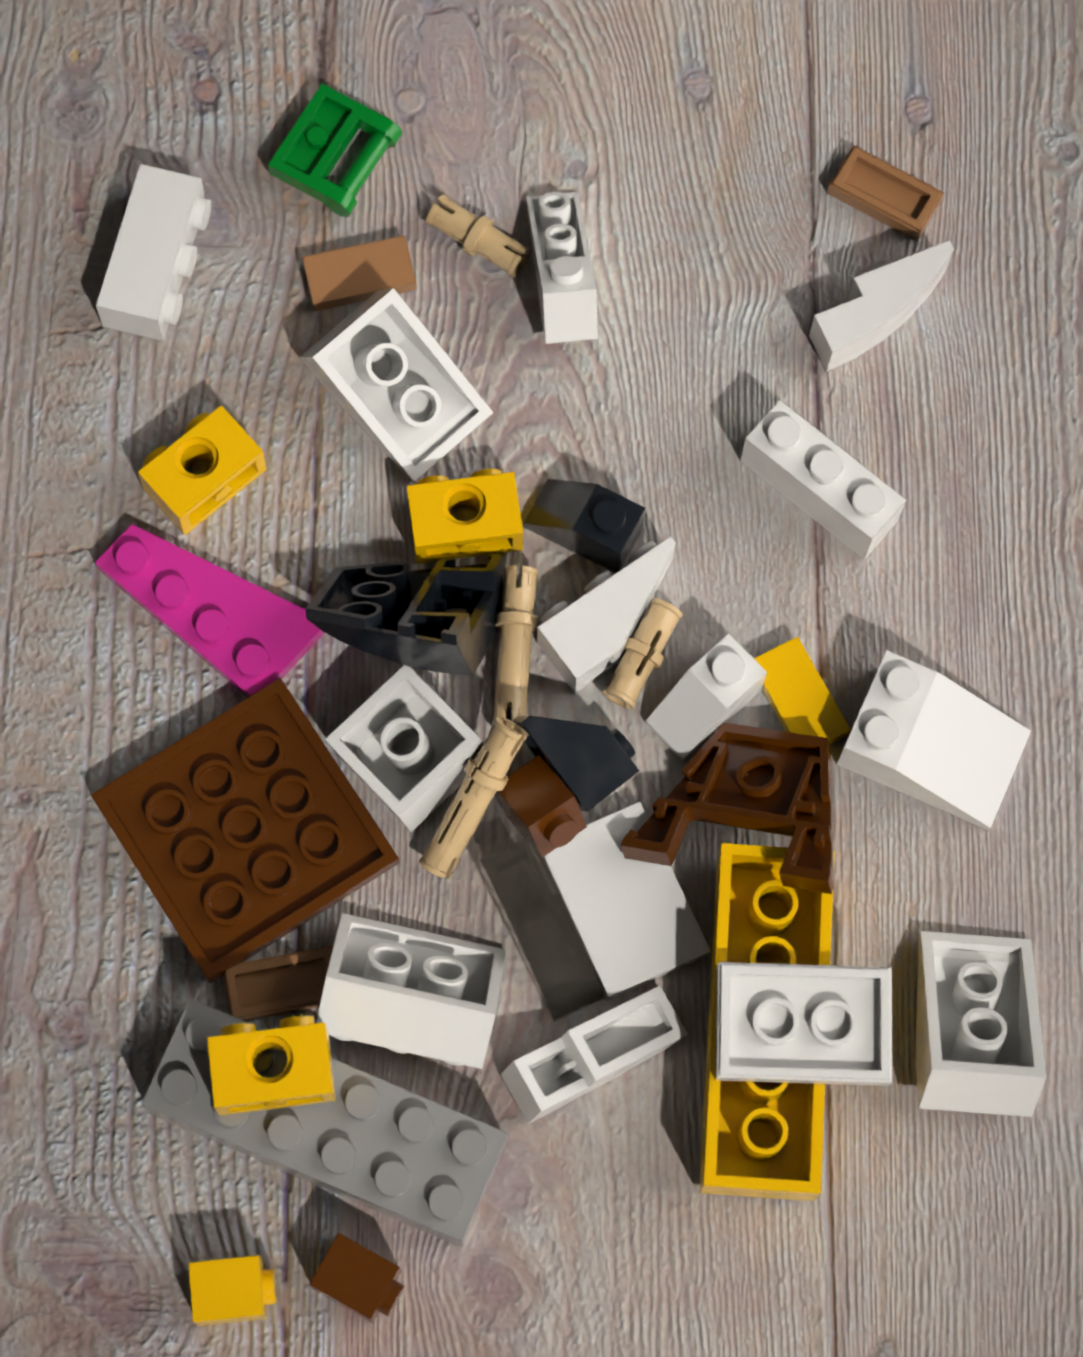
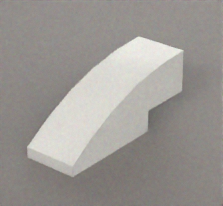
M950 240L855 277L848 296L849 302L814 315L809 337L826 372L857 358L882 342L914 314L930 296L948 268L954 251Z
M658 986L568 1030L561 1038L514 1060L500 1075L527 1124L662 1052L684 1039L688 1033L661 986Z

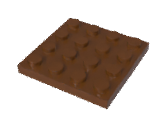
M281 678L91 794L97 807L209 984L223 976V973L230 968L245 962L400 863L399 857Z

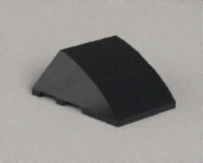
M505 552L488 553V564L456 566L455 557H444L438 560L433 569L409 571V565L402 561L335 567L306 607V619L326 634L363 652L413 668L439 673L473 676L497 634L498 629L495 623L496 614L500 613L504 580L503 569L506 563Z

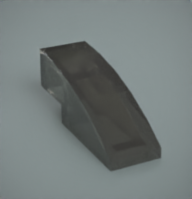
M530 835L481 858L480 869L505 918L506 927L553 1022L603 999V991L583 944L532 836Z

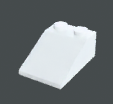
M394 288L376 291L299 357L331 397L413 482L493 414V411Z
M886 650L837 765L990 830L1031 730L939 672Z
M920 931L918 941L915 1052L919 1109L1032 1117L1047 1076L1031 939Z

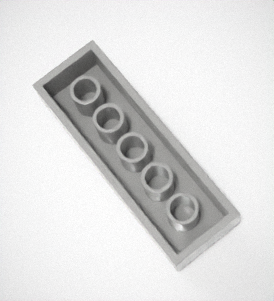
M192 998L189 999L141 1103L149 1114L463 1248L507 1145V1132L333 1058L331 1060L336 1101L219 1116L214 1108L207 1037L221 1036V1028L224 1026L248 1022ZM256 1026V1031L265 1030ZM279 1050L264 1052L256 1062V1072L267 1078L278 1076L286 1068V1054Z

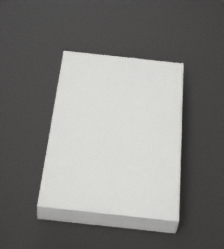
M641 802L588 824L587 828L576 834L568 844L557 847L543 857L608 1000L709 956L711 953L671 866L626 859L620 846L623 838L631 829L637 832L648 820Z
M718 962L716 1081L890 1086L892 1084V967Z

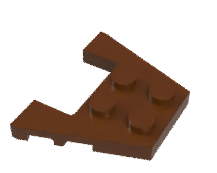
M724 722L681 771L683 779L667 798L659 797L653 803L654 813L637 832L631 829L620 845L626 859L672 866L687 827L694 820L791 836L792 840L779 871L782 885L832 894L834 889L832 766L828 738Z

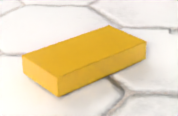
M798 636L754 658L767 672L762 691L785 732L828 738L829 745L849 735L851 731L849 725Z

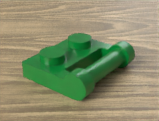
M322 83L269 162V174L323 202L335 214L349 217L357 205L356 195L386 149L393 148L403 132L389 118ZM361 129L369 133V139L339 185L327 180V177L357 131Z

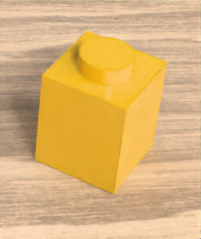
M259 1255L189 1263L193 1323L197 1326L268 1319L267 1305L277 1304L274 1268L264 1269V1260Z

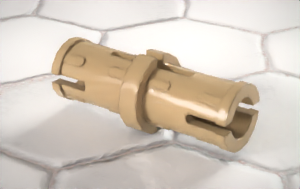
M441 195L437 199V202L441 204L440 207L436 203L432 205L426 218V224L437 228L461 243L464 247L463 251L472 257L476 254L480 255L507 272L512 278H515L520 273L517 267L523 269L531 254V248L520 244L495 228L493 225L494 221L485 215L480 218L450 200L446 195Z
M651 599L649 607L633 638H628L624 646V654L608 685L602 691V695L623 708L634 709L635 702L653 669H659L664 661V656L661 653L678 620H681L683 613L677 607L662 599Z

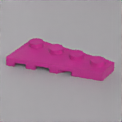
M133 524L95 562L97 569L247 698L279 678L282 680L325 634V632L306 619V609Z

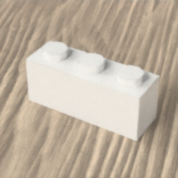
M140 164L96 303L103 327L164 341L168 325L177 324L183 303V295L178 293L183 276L191 277L196 263L197 247L193 246L197 230L204 231L206 229L211 212V200L205 198L201 178Z
M781 400L777 402L745 438L740 461L863 560L866 559L898 522L906 499Z

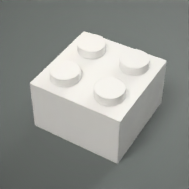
M403 665L325 739L338 757L410 832L419 826L462 785L466 776L464 768L468 760L476 758L484 744L481 738L411 667Z

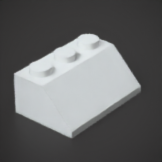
M342 913L316 1023L325 1022L329 1035L341 1041H357L388 1048L396 1053H411L443 1060L455 1066L466 1065L482 1069L496 1016L506 949Z

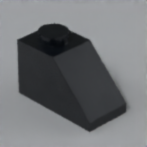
M547 479L527 515L523 527L614 573H618L643 530L646 508L598 484Z
M517 716L512 720V722L527 731L528 736L524 743L535 757L540 755L573 793L580 811L588 812L639 772V769L631 760L635 755L632 745L617 729L610 731L607 726L537 716Z

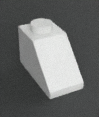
M727 634L684 674L647 718L645 724L684 762L724 722L727 723L762 691L767 672L730 634Z

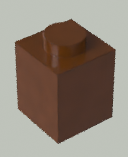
M540 755L508 775L509 780L504 789L496 792L507 818L541 858L557 847L568 844L576 834L587 828L575 796Z
M339 1232L309 1284L313 1290L371 1323L374 1322L379 1312L387 1317L390 1315L405 1285L397 1281L401 1274L399 1266Z

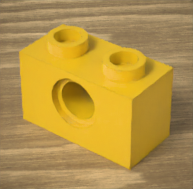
M220 405L210 414L204 412L196 416L186 426L184 435L169 447L163 445L152 451L143 461L142 469L138 471V475L146 494L185 536L265 472L267 467L263 450L224 407ZM204 459L213 463L211 468L203 474L195 475L186 471L187 467L196 460Z
M489 468L478 470L472 473L469 478L449 480L446 476L434 475L418 480L417 484L407 485L416 564L437 562L440 558L444 557L460 559L488 555V553H506L523 550V526L515 472L502 473L499 469ZM461 505L472 506L479 512L475 518L469 521H459L452 517L450 513Z
M294 1016L279 1020L280 1028L256 1031V1024L239 1023L222 1027L221 1036L207 1037L214 1108L219 1116L336 1101L329 1033L325 1022L315 1024L313 1016ZM268 1050H279L287 1056V1065L284 1071L272 1078L259 1075L256 1072V1062L260 1055Z

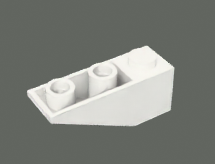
M550 192L539 196L526 197L545 344L598 339L597 290L578 192Z
M671 536L659 545L651 541L641 546L629 557L628 562L630 564L615 575H612L610 571L600 574L585 587L584 592L586 594L571 605H568L566 601L560 602L550 608L540 618L542 624L537 629V644L574 693H577L619 664L628 638L633 637L651 599L654 597L673 560L676 542Z

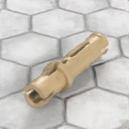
M517 565L506 566L503 569L502 612L496 614L495 623L496 628L500 630L494 715L491 728L497 717L508 719L510 710H512L511 721L517 716H526L532 632L537 631L539 623L538 617L534 615L536 581L539 571L530 566H522L520 588H518L520 574L517 573Z
M497 717L487 735L488 737L476 758L468 760L464 768L466 776L439 824L431 843L419 860L423 868L438 877L445 878L446 876L448 879L451 878L465 847L470 842L490 801L497 791L504 789L509 779L506 773L516 753L528 736L525 729L506 718L501 719Z

